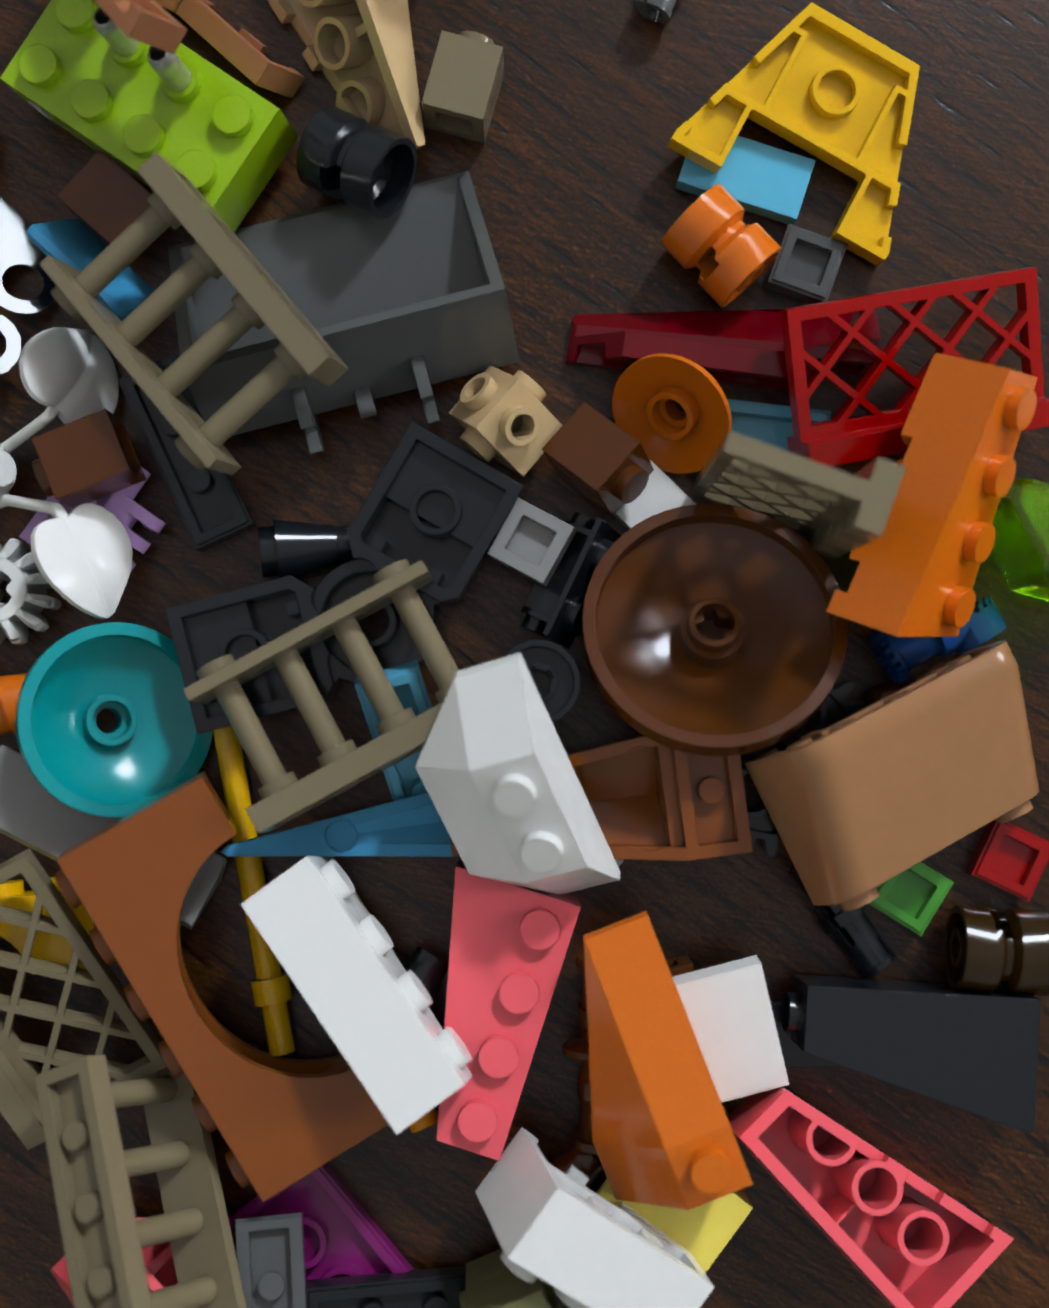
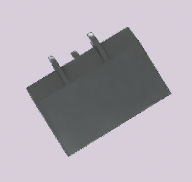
M468 170L413 184L404 204L395 214L387 219H377L349 206L346 202L235 231L238 238L349 369L330 387L309 375L302 381L295 377L232 436L298 419L300 428L305 429L310 454L324 451V444L317 414L357 404L361 419L376 416L377 411L374 399L418 388L420 398L422 399L427 423L439 422L440 418L432 384L482 372L490 365L498 368L520 362L506 289ZM195 240L168 247L171 275L192 256L189 248L196 242ZM224 274L218 280L211 276L175 310L180 355L234 306L231 298L238 291ZM266 324L260 330L253 326L188 386L204 422L277 356L273 349L281 342Z

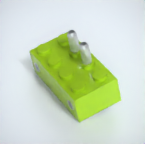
M51 0L0 77V80L34 110L96 152H104L123 170L148 187L150 186L138 173L137 169L157 151L185 173L234 233L299 137L280 108L182 43H180L176 52L171 54L127 37L94 0Z

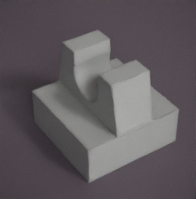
M518 498L487 554L499 563L546 587L577 531L572 525Z

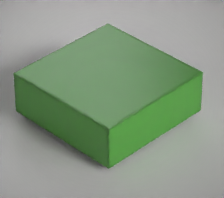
M919 862L877 886L876 888L880 895L868 904L917 935L922 936L954 882L926 864Z

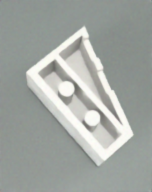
M521 1127L502 1153L500 1161L494 1164L475 1191L503 1249L500 1255L503 1263L515 1275L528 1283H534L538 1277L553 1286L556 1295L570 1308H700L714 1289V1285L692 1254L623 1202L617 1207L587 1188L585 1185L589 1181V1176L574 1165H571L567 1172L564 1173L549 1164L537 1145L539 1142L538 1138Z

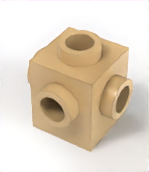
M491 365L485 372L477 374L466 383L460 393V400L449 412L465 429L459 439L469 450L484 462L488 463L494 458L497 462L523 477L544 454L542 448L563 426L541 403L547 394L530 376L521 370H517L512 376Z

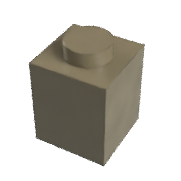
M444 30L441 31L421 102L425 128L485 144L504 76L503 46L495 45L492 39L475 31H462L459 35Z

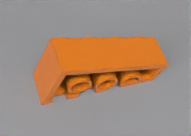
M934 353L900 434L903 443L909 447L904 458L897 460L895 463L905 466L906 469L882 536L851 551L849 559L859 563L857 571L847 593L835 589L826 612L896 637H958L960 629L967 624L974 611L976 595L973 586L980 564L988 558L994 546L996 530L993 521L1000 499L1008 493L1015 478L1016 462L1013 456L1021 431L1028 427L1035 413L1037 396L1034 388L1038 377L1006 367Z

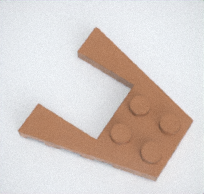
M94 0L127 37L171 54L176 52L187 32V29L165 9L176 13L256 86L293 99L305 79L294 68H287L270 61L264 55L268 47L245 29L241 28L237 32L214 11L216 6L209 0Z

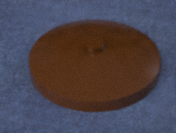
M696 504L666 510L636 524L612 544L601 558L588 584L582 615V643L587 666L597 689L615 713L629 726L649 739L678 751L706 756H730L757 751L778 743L800 729L817 713L827 699L841 671L847 649L848 621L845 618L826 612L835 589L840 590L839 585L821 555L816 550H813L810 543L785 524L751 509L723 504Z

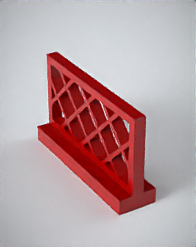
M1026 267L780 309L794 436L787 437L788 451L830 467L906 453L909 446L903 443L900 434L934 353L916 377H913L892 359L913 330L935 347L936 353L966 359L954 348L974 321H977L997 338L980 362L995 365L1005 350L1009 348L1021 358L1022 373L1038 377L1034 388L1037 396L1035 413L1028 427L1021 432L1049 427V398L1044 397L1037 267ZM1016 284L1018 311L1006 327L1003 328L982 310L999 287ZM979 291L972 301L962 294ZM947 296L964 312L946 337L942 339L922 323L921 319L937 298ZM918 301L911 312L900 305ZM886 307L903 323L881 351L858 331L875 308ZM856 312L849 323L838 316L840 314ZM824 318L841 332L820 362L804 350L801 321ZM1018 333L1020 336V342L1015 338ZM851 341L875 359L854 389L830 371ZM805 364L814 370L808 379ZM886 368L909 387L892 409L881 411L864 397ZM825 379L848 398L831 420L811 423L809 398L822 380ZM857 406L867 412V414L851 416Z

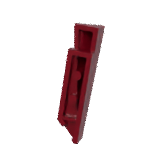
M780 309L577 314L572 318L566 364L624 372L633 362L651 354L667 353L682 356L697 363L718 384L789 393ZM874 309L858 332L882 351L878 316ZM856 312L840 314L838 316L849 323ZM824 318L801 321L804 350L820 362L841 332ZM851 341L830 371L837 375L862 378L875 359ZM805 364L808 379L814 370Z

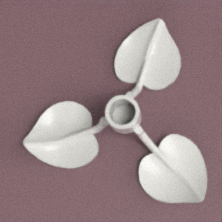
M53 327L31 337L20 354L18 363L22 384L35 401L47 406V408L6 441L0 443V509L9 506L47 513L53 517V519L37 524L31 533V552L39 572L47 583L71 605L95 618L107 619L115 613L132 569V545L122 523L114 514L96 504L84 503L74 507L67 513L65 508L56 502L9 494L17 474L15 461L10 455L13 450L49 425L57 415L66 425L103 409H107L113 414L117 406L119 382L116 367L110 353L100 339L91 334L89 330Z

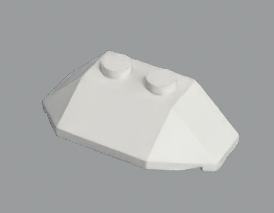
M515 653L457 671L415 768L469 875L556 895L620 880V869L521 653Z

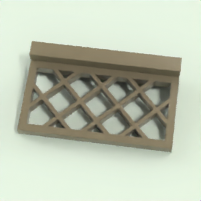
M730 430L697 475L690 494L718 504L751 509L785 524L795 532L807 536L806 541L810 543L813 550H816L827 564L882 536L906 467L877 457L852 475Z
M29 848L0 864V884L21 873L37 896L33 913L0 905V922L28 928L22 955L0 950V966L18 970L12 995L0 993V1010L7 1012L5 1018L0 1011V1113L27 1150L45 1142L34 1076L51 1070L52 1065L61 1066L87 1056L56 1049L62 1024L100 1032L95 1055H103L108 1034L136 1040L146 1056L129 1065L106 1060L110 1082L146 1078L167 1067L158 1048L160 1039L147 1020L143 1022L135 1014L126 998L124 986L111 967L102 959L92 939ZM43 907H45L51 917L42 915ZM38 930L66 938L73 948L69 965L31 957ZM79 960H81L86 969L78 968ZM27 972L65 981L59 1006L20 998ZM73 983L101 989L109 1001L105 1017L67 1008ZM115 1011L121 1020L113 1019ZM16 1014L54 1022L48 1047L20 1040L13 1030ZM37 1062L44 1063L42 1069Z

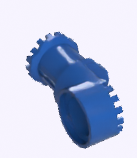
M988 595L981 598L982 602L980 599L976 600V607L967 624L960 629L958 637H896L888 633L883 634L880 631H876L869 635L868 638L872 646V652L877 654L875 655L876 660L884 659L885 661L881 663V668L885 669L886 674L891 677V680L899 685L908 679V672L935 655L945 658L954 652L959 654L968 651L998 635L1008 625L991 596Z

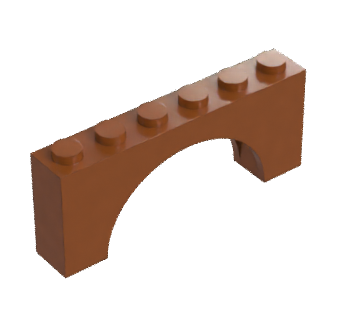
M205 771L64 850L56 860L62 870L55 873V878L69 904L73 908L83 904L96 927L89 931L90 937L102 959L108 965L117 961L129 980L130 984L124 987V992L135 1014L143 1022L152 1018L164 1038L158 1042V1048L165 1064L176 1078L185 1073L197 1095L192 1097L191 1101L202 1125L209 1133L219 1129L230 1150L225 1152V1159L234 1178L242 1188L252 1184L261 1201L265 1202L389 1125V1123L342 1054L321 1059H293L282 1056L274 1057L268 1052L259 1050L226 1029L205 1006L191 982L184 961L180 936L181 911L184 897L199 868L216 849L234 837L237 830L235 822Z

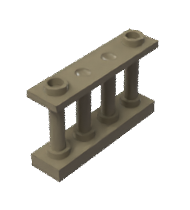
M156 151L137 169L138 173L154 191L147 198L150 206L81 272L50 255L39 265L56 284L50 292L57 303L76 320L81 321L83 318L178 432L180 436L174 442L181 454L201 471L207 468L233 475L241 468V465L223 445L228 438L295 377L302 381L309 375L330 387L349 368L185 173ZM183 225L196 241L189 248L192 256L121 321L99 293L166 229L171 226L177 230ZM224 274L238 291L231 298L234 306L166 370L162 371L140 343L211 276L218 280ZM266 324L281 342L273 349L277 356L204 422L181 393L253 326L260 330Z
M402 559L386 566L372 576L375 583L374 586L236 661L232 654H228L205 664L196 671L199 681L183 689L187 699L191 702L206 705L218 699L263 786L258 789L262 800L245 809L257 833L271 832L423 749L459 668L416 591L434 581L422 560L410 566L407 559ZM392 603L439 688V691L435 693L439 704L418 716H415L411 707L404 709L358 623ZM335 635L381 721L376 725L381 736L359 748L356 747L352 739L345 741L300 656L301 652ZM274 667L277 668L322 753L317 757L321 768L300 780L297 779L294 771L289 773L285 771L241 687L242 684Z
M104 1054L85 1056L35 1075L74 1308H247L211 1133L204 1128L193 1108L191 1098L196 1096L197 1093L185 1073L176 1078L169 1068L165 1067L146 1078L110 1082L106 1056ZM143 1105L151 1145L123 1150L116 1109ZM156 1172L164 1214L136 1220L128 1178ZM170 1241L178 1284L150 1292L142 1248Z

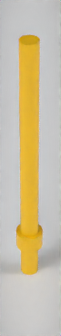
M232 726L215 730L213 734L226 809L237 826L236 835L232 837V843L258 837L257 831L245 810L252 806L242 745ZM235 857L243 902L266 886L261 857ZM245 912L256 978L250 981L254 1006L262 1008L269 1053L274 1057L286 1055L295 1051L287 1001L293 999L289 975L286 972H281L280 962Z

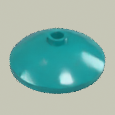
M108 622L87 626L71 632L54 642L38 657L28 671L18 695L15 712V730L18 747L29 772L36 782L54 799L65 806L85 814L100 817H124L196 776L208 754L213 731L197 734L189 700L183 691L185 684L174 641L151 628L123 622ZM103 709L109 710L115 717L114 728L108 733L102 732L96 724V717Z

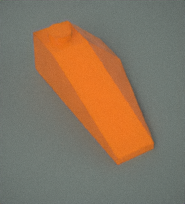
M641 912L583 935L589 1045L588 1072L591 1093V1137L615 1199L690 1210L753 1185L647 912Z

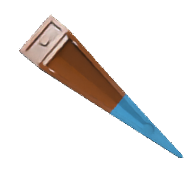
M644 735L567 754L615 859L692 861L753 852L740 754L730 756L691 754L659 744ZM428 792L227 845L221 851L227 857H460Z

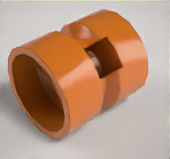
M718 183L703 193L684 211L667 231L661 245L684 269L697 267L700 271L698 284L721 308H724L740 296L771 265L783 248L759 223L746 225L743 222L744 207L722 184Z

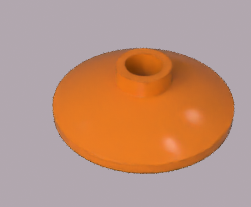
M667 353L651 354L633 362L616 382L612 396V412L615 424L638 440L649 461L652 460L662 471L673 474H690L701 471L732 429L731 411L722 388L704 368L687 358ZM674 401L679 403L683 407L684 411H681L679 408H677Z

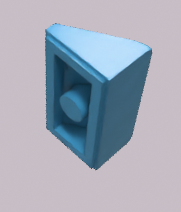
M76 219L32 224L25 231L29 234L27 238L46 256L50 255L80 272L107 247L86 226ZM128 266L99 295L117 317L123 321L155 290Z

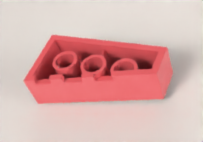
M783 1087L747 1096L727 1116L735 1139L891 1308H951L1014 1240V1238Z

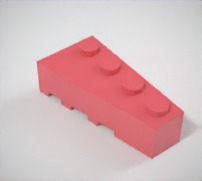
M459 859L455 866L444 1029L450 1026L467 1047L472 1061L466 1066L473 1076L463 1087L439 1104L436 1141L500 1161L581 905L578 897L566 893L556 895L469 875L462 859Z

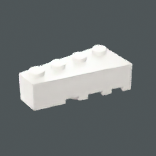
M306 856L240 904L396 1135L463 1087L473 1076L466 1066L472 1061L467 1047L450 1026L443 1030L429 1008L433 1001L427 989L411 970H405L392 949L394 944L381 923L368 912L356 893L350 878L334 857Z

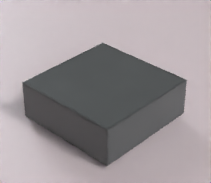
M789 223L780 243L783 249L773 262L764 288L809 304L828 301L848 244Z

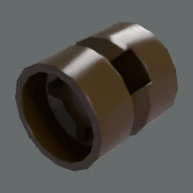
M955 905L948 915L944 933V965L950 987L960 991L991 993L1001 983L1005 991L1010 994L1049 995V912L1009 909L1000 918L996 909L991 907Z

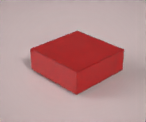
M993 820L987 824L965 873L1029 902L1049 861V841L1009 822L997 823L996 820Z

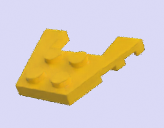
M811 2L764 46L728 83H725L711 96L700 110L676 129L667 147L716 174L722 167L746 119L754 121L858 182L830 238L848 244L847 250L878 266L886 260L890 252L892 237L888 236L892 212L898 204L901 183L897 181L902 151L908 143L920 65Z

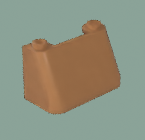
M1006 640L949 656L926 668L925 673L916 677L917 681L825 729L801 737L802 740L788 746L787 750L778 752L776 748L770 749L744 763L814 906L840 904L844 912L860 908L878 898L880 894L876 887L993 820H996L997 823L1008 822L1033 809L1030 799L1040 791L1019 667Z

